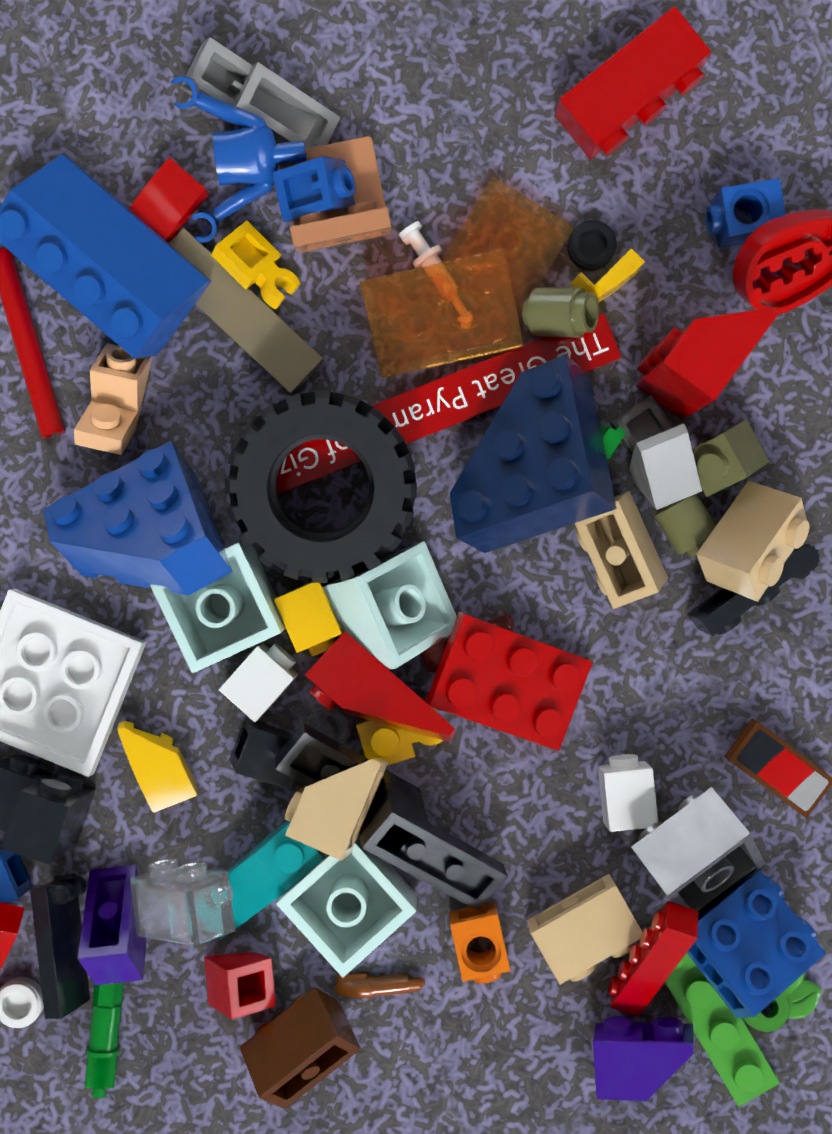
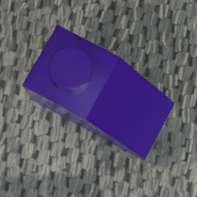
M137 865L89 870L78 960L95 986L143 980L147 940Z

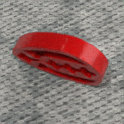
M832 210L795 212L772 219L757 228L742 245L734 263L733 283L738 295L756 310L772 308L778 314H782L809 302L832 286ZM787 259L788 262L783 264V260ZM762 268L767 269V271L761 273ZM780 270V273L777 275L773 273Z

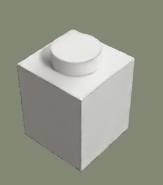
M263 643L253 650L222 685L219 691L250 719L256 722L299 675L292 669L296 661L279 645L274 644L271 648H268Z
M623 754L609 757V765L598 766L603 823L610 832L644 829L658 822L653 768L645 761L638 762V755Z

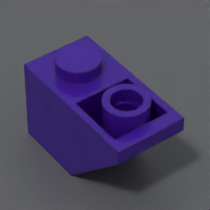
M613 1016L606 1018L604 1023H596L593 1037L597 1099L647 1101L694 1054L693 1024L682 1023L681 1020L671 1017L658 1018L653 1023L633 1022L632 1019L624 1016Z

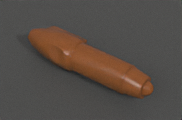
M368 972L350 973L343 978L338 974L336 975L335 993L355 999L407 994L421 990V987L425 985V980L421 977L409 978L408 974L371 976Z

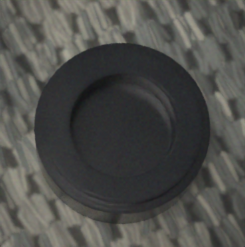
M588 220L577 225L572 231L567 244L571 261L577 267L587 271H595L605 267L611 261L617 247L616 236L613 230L607 224L598 220Z

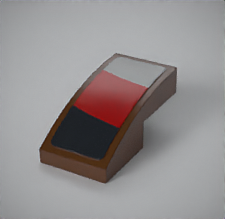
M753 718L724 755L727 760L805 818L809 816L832 785L831 776Z

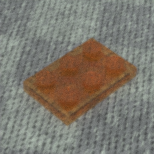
M504 248L360 281L382 378L524 347Z

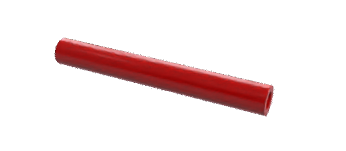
M7 248L0 249V298L42 439L53 437L52 434L58 433L60 435L65 433V429L14 255Z

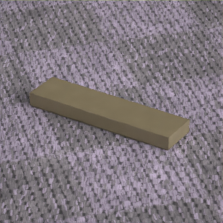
M183 228L169 244L212 280L195 305L293 395L323 363L324 359L249 288L245 290L211 256V253Z

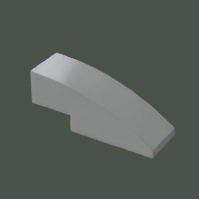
M211 37L201 44L186 75L196 81L200 91L204 94L263 118L267 126L272 130L275 141L279 143L304 141L305 149L327 145L341 118L259 62L251 65ZM183 82L180 89L192 95V89L189 84Z

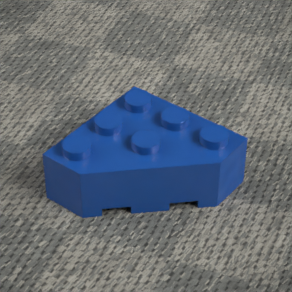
M172 441L145 452L136 460L113 472L102 475L97 481L69 496L58 499L52 505L43 509L50 542L82 576L97 578L100 574L114 577L118 583L149 588L153 584L167 587L171 593L189 596L233 572L200 481Z

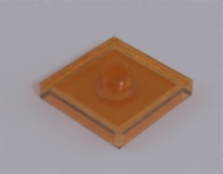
M493 177L445 252L442 262L522 312L525 300L539 286L570 237L574 227Z

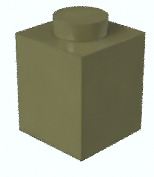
M747 419L692 448L701 488L706 497L749 477L770 462Z

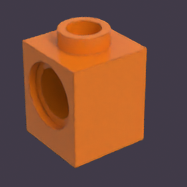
M495 901L483 904L479 910L467 907L449 911L450 927L463 982L473 980L478 984L489 983L499 979L502 976L501 973L511 972ZM476 937H486L493 942L490 949L482 953L473 952L468 948V944Z

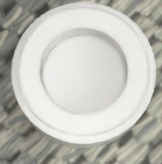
M15 977L7 981L0 988V1021L6 1026L12 1028L29 1026L43 1011L42 989L36 981L28 977Z

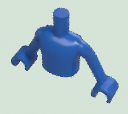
M180 76L174 78L170 83L185 82L189 84L192 89V98L187 103H174L176 107L186 109L196 106L229 123L246 127L232 131H215L212 133L219 185L239 183L250 185L238 190L211 211L200 210L191 217V219L205 218L209 220L212 225V231L209 234H197L194 236V239L198 242H208L215 237L220 222L246 204L266 195L272 190L274 186L272 172L279 169V164L307 161L305 142L276 143L272 130L267 126L263 118L204 94L200 91L194 79Z

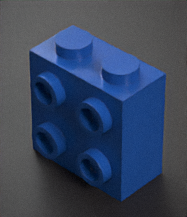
M760 870L751 874L698 914V938L687 952L736 1018L755 1017L826 954L818 944V937L812 926L806 920L794 914L784 901L785 895L780 886L772 878L764 876Z

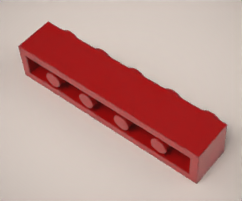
M667 901L661 912L657 911L655 913L650 928L643 930L638 945L632 946L627 961L623 960L621 962L616 977L612 976L609 981L610 1008L637 1017L641 1015L697 940V910Z

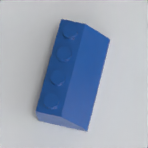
M61 154L12 188L0 206V243L134 359L157 356L212 281L67 155Z

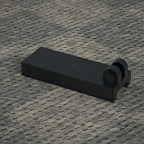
M76 874L54 876L53 881L45 885H35L30 888L45 1019H62L90 1000L87 972L78 960L82 930L78 897L86 892L87 883L84 878L76 876Z

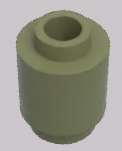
M537 287L531 292L529 298L525 300L522 317L524 324L529 327L530 332L535 337H581L585 332H593L599 318V303L595 293L586 292L582 287Z
M698 493L656 510L657 513L654 515L675 553L680 555L687 552L690 558L697 556L696 553L716 527L713 518Z

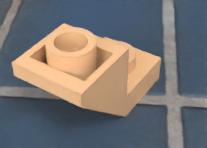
M109 343L105 345L90 369L91 402L74 428L75 445L118 455L123 454L136 431L153 356L134 359L119 345Z

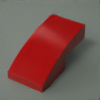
M169 157L146 184L129 210L166 242L170 243L178 234V229L209 195L200 183Z

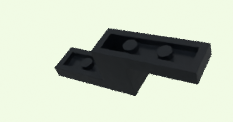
M303 722L275 757V769L305 786H309L369 761V759ZM385 769L359 832L362 849L479 910L508 877L504 864L429 823L420 789Z

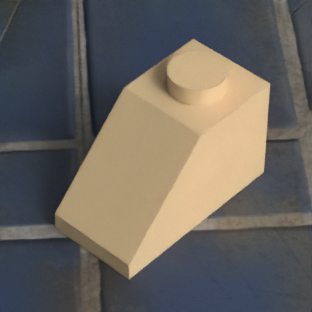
M381 758L371 759L306 786L303 793L297 791L286 810L285 820L289 821L290 825L285 836L341 861L350 856L388 761Z

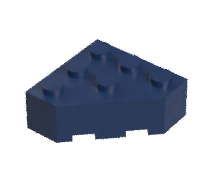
M566 354L520 373L450 491L457 539L483 553H487L617 509L591 379Z

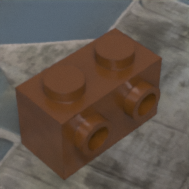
M315 987L311 991L298 996L293 1001L292 1006L273 1021L261 1025L256 1030L254 1036L240 1046V1050L258 1097L286 1109L360 1051L361 1047L337 1000Z

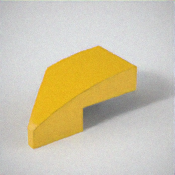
M631 248L596 285L581 272L571 282L572 285L570 287H582L586 292L595 293L599 303L635 276L645 261Z
M126 720L118 724L117 730L123 748L153 813L197 796L198 787L180 749L172 746V737L161 733L159 737L135 729L134 723Z

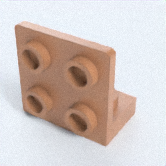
M366 136L305 149L307 161L322 156L346 161L347 167L351 170L355 180L356 190L353 195L355 205L347 207L346 212H316L299 217V221L291 222L290 232L293 246L297 253L300 254L391 235V223L388 208L384 201L372 138ZM303 162L282 163L279 164V169L287 168Z

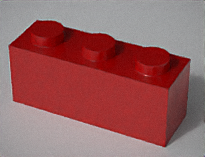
M674 6L563 95L558 101L554 116L590 160L601 151L606 156H609L628 139L629 135L626 131L638 121L644 126L648 125L667 107V104L664 102L665 99L675 91H678L681 96L685 95L703 79L705 74L702 69L712 51Z

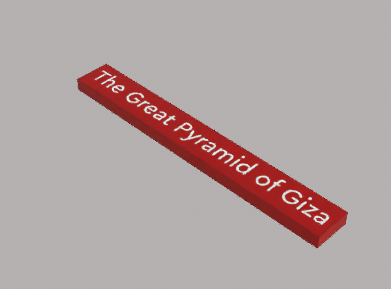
M605 313L599 315L595 330L593 332H585L581 337H542L372 406L387 417L397 428L405 443L409 444L501 407L521 372L566 354L585 373L620 360L622 357ZM316 439L304 442L294 448L283 460L277 475V495L304 486L359 464L362 461L349 447L333 440Z

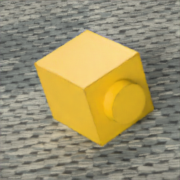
M310 583L274 599L296 653L309 649L311 656L323 653L334 644L336 636L344 633L323 589L324 583Z

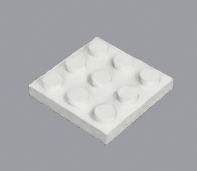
M9 589L0 610V741L87 777L93 775L147 642L17 589Z

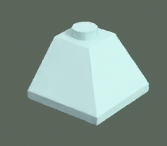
M425 541L383 557L380 564L371 570L365 568L357 572L354 578L344 581L338 578L323 586L342 631L347 632L389 669L398 668L449 636L457 618Z

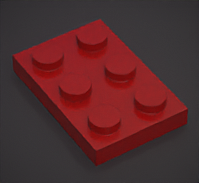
M459 612L425 702L432 708L559 751L593 661Z

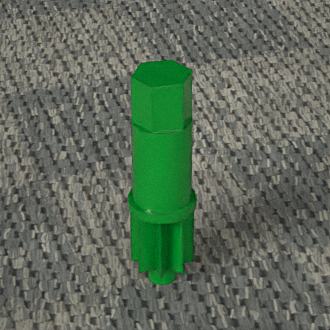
M123 982L97 986L94 984L89 1044L86 1046V1054L88 1056L85 1088H92L91 1096L93 1098L106 1097L107 1088H114L117 1055L120 1052L118 1039Z

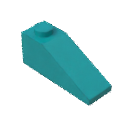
M289 821L283 822L190 903L220 939L227 936L288 891L325 858V853L285 836L290 825Z

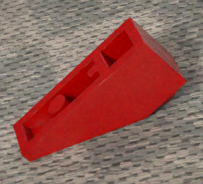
M344 632L305 674L314 685L308 693L329 712L336 705L347 715L449 742L455 736V728L347 632Z

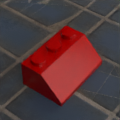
M764 308L694 319L682 331L674 326L668 335L663 337L656 347L654 346L636 369L643 374L636 387L648 396L652 395L656 402L678 418L683 419L716 400L779 314L772 308Z

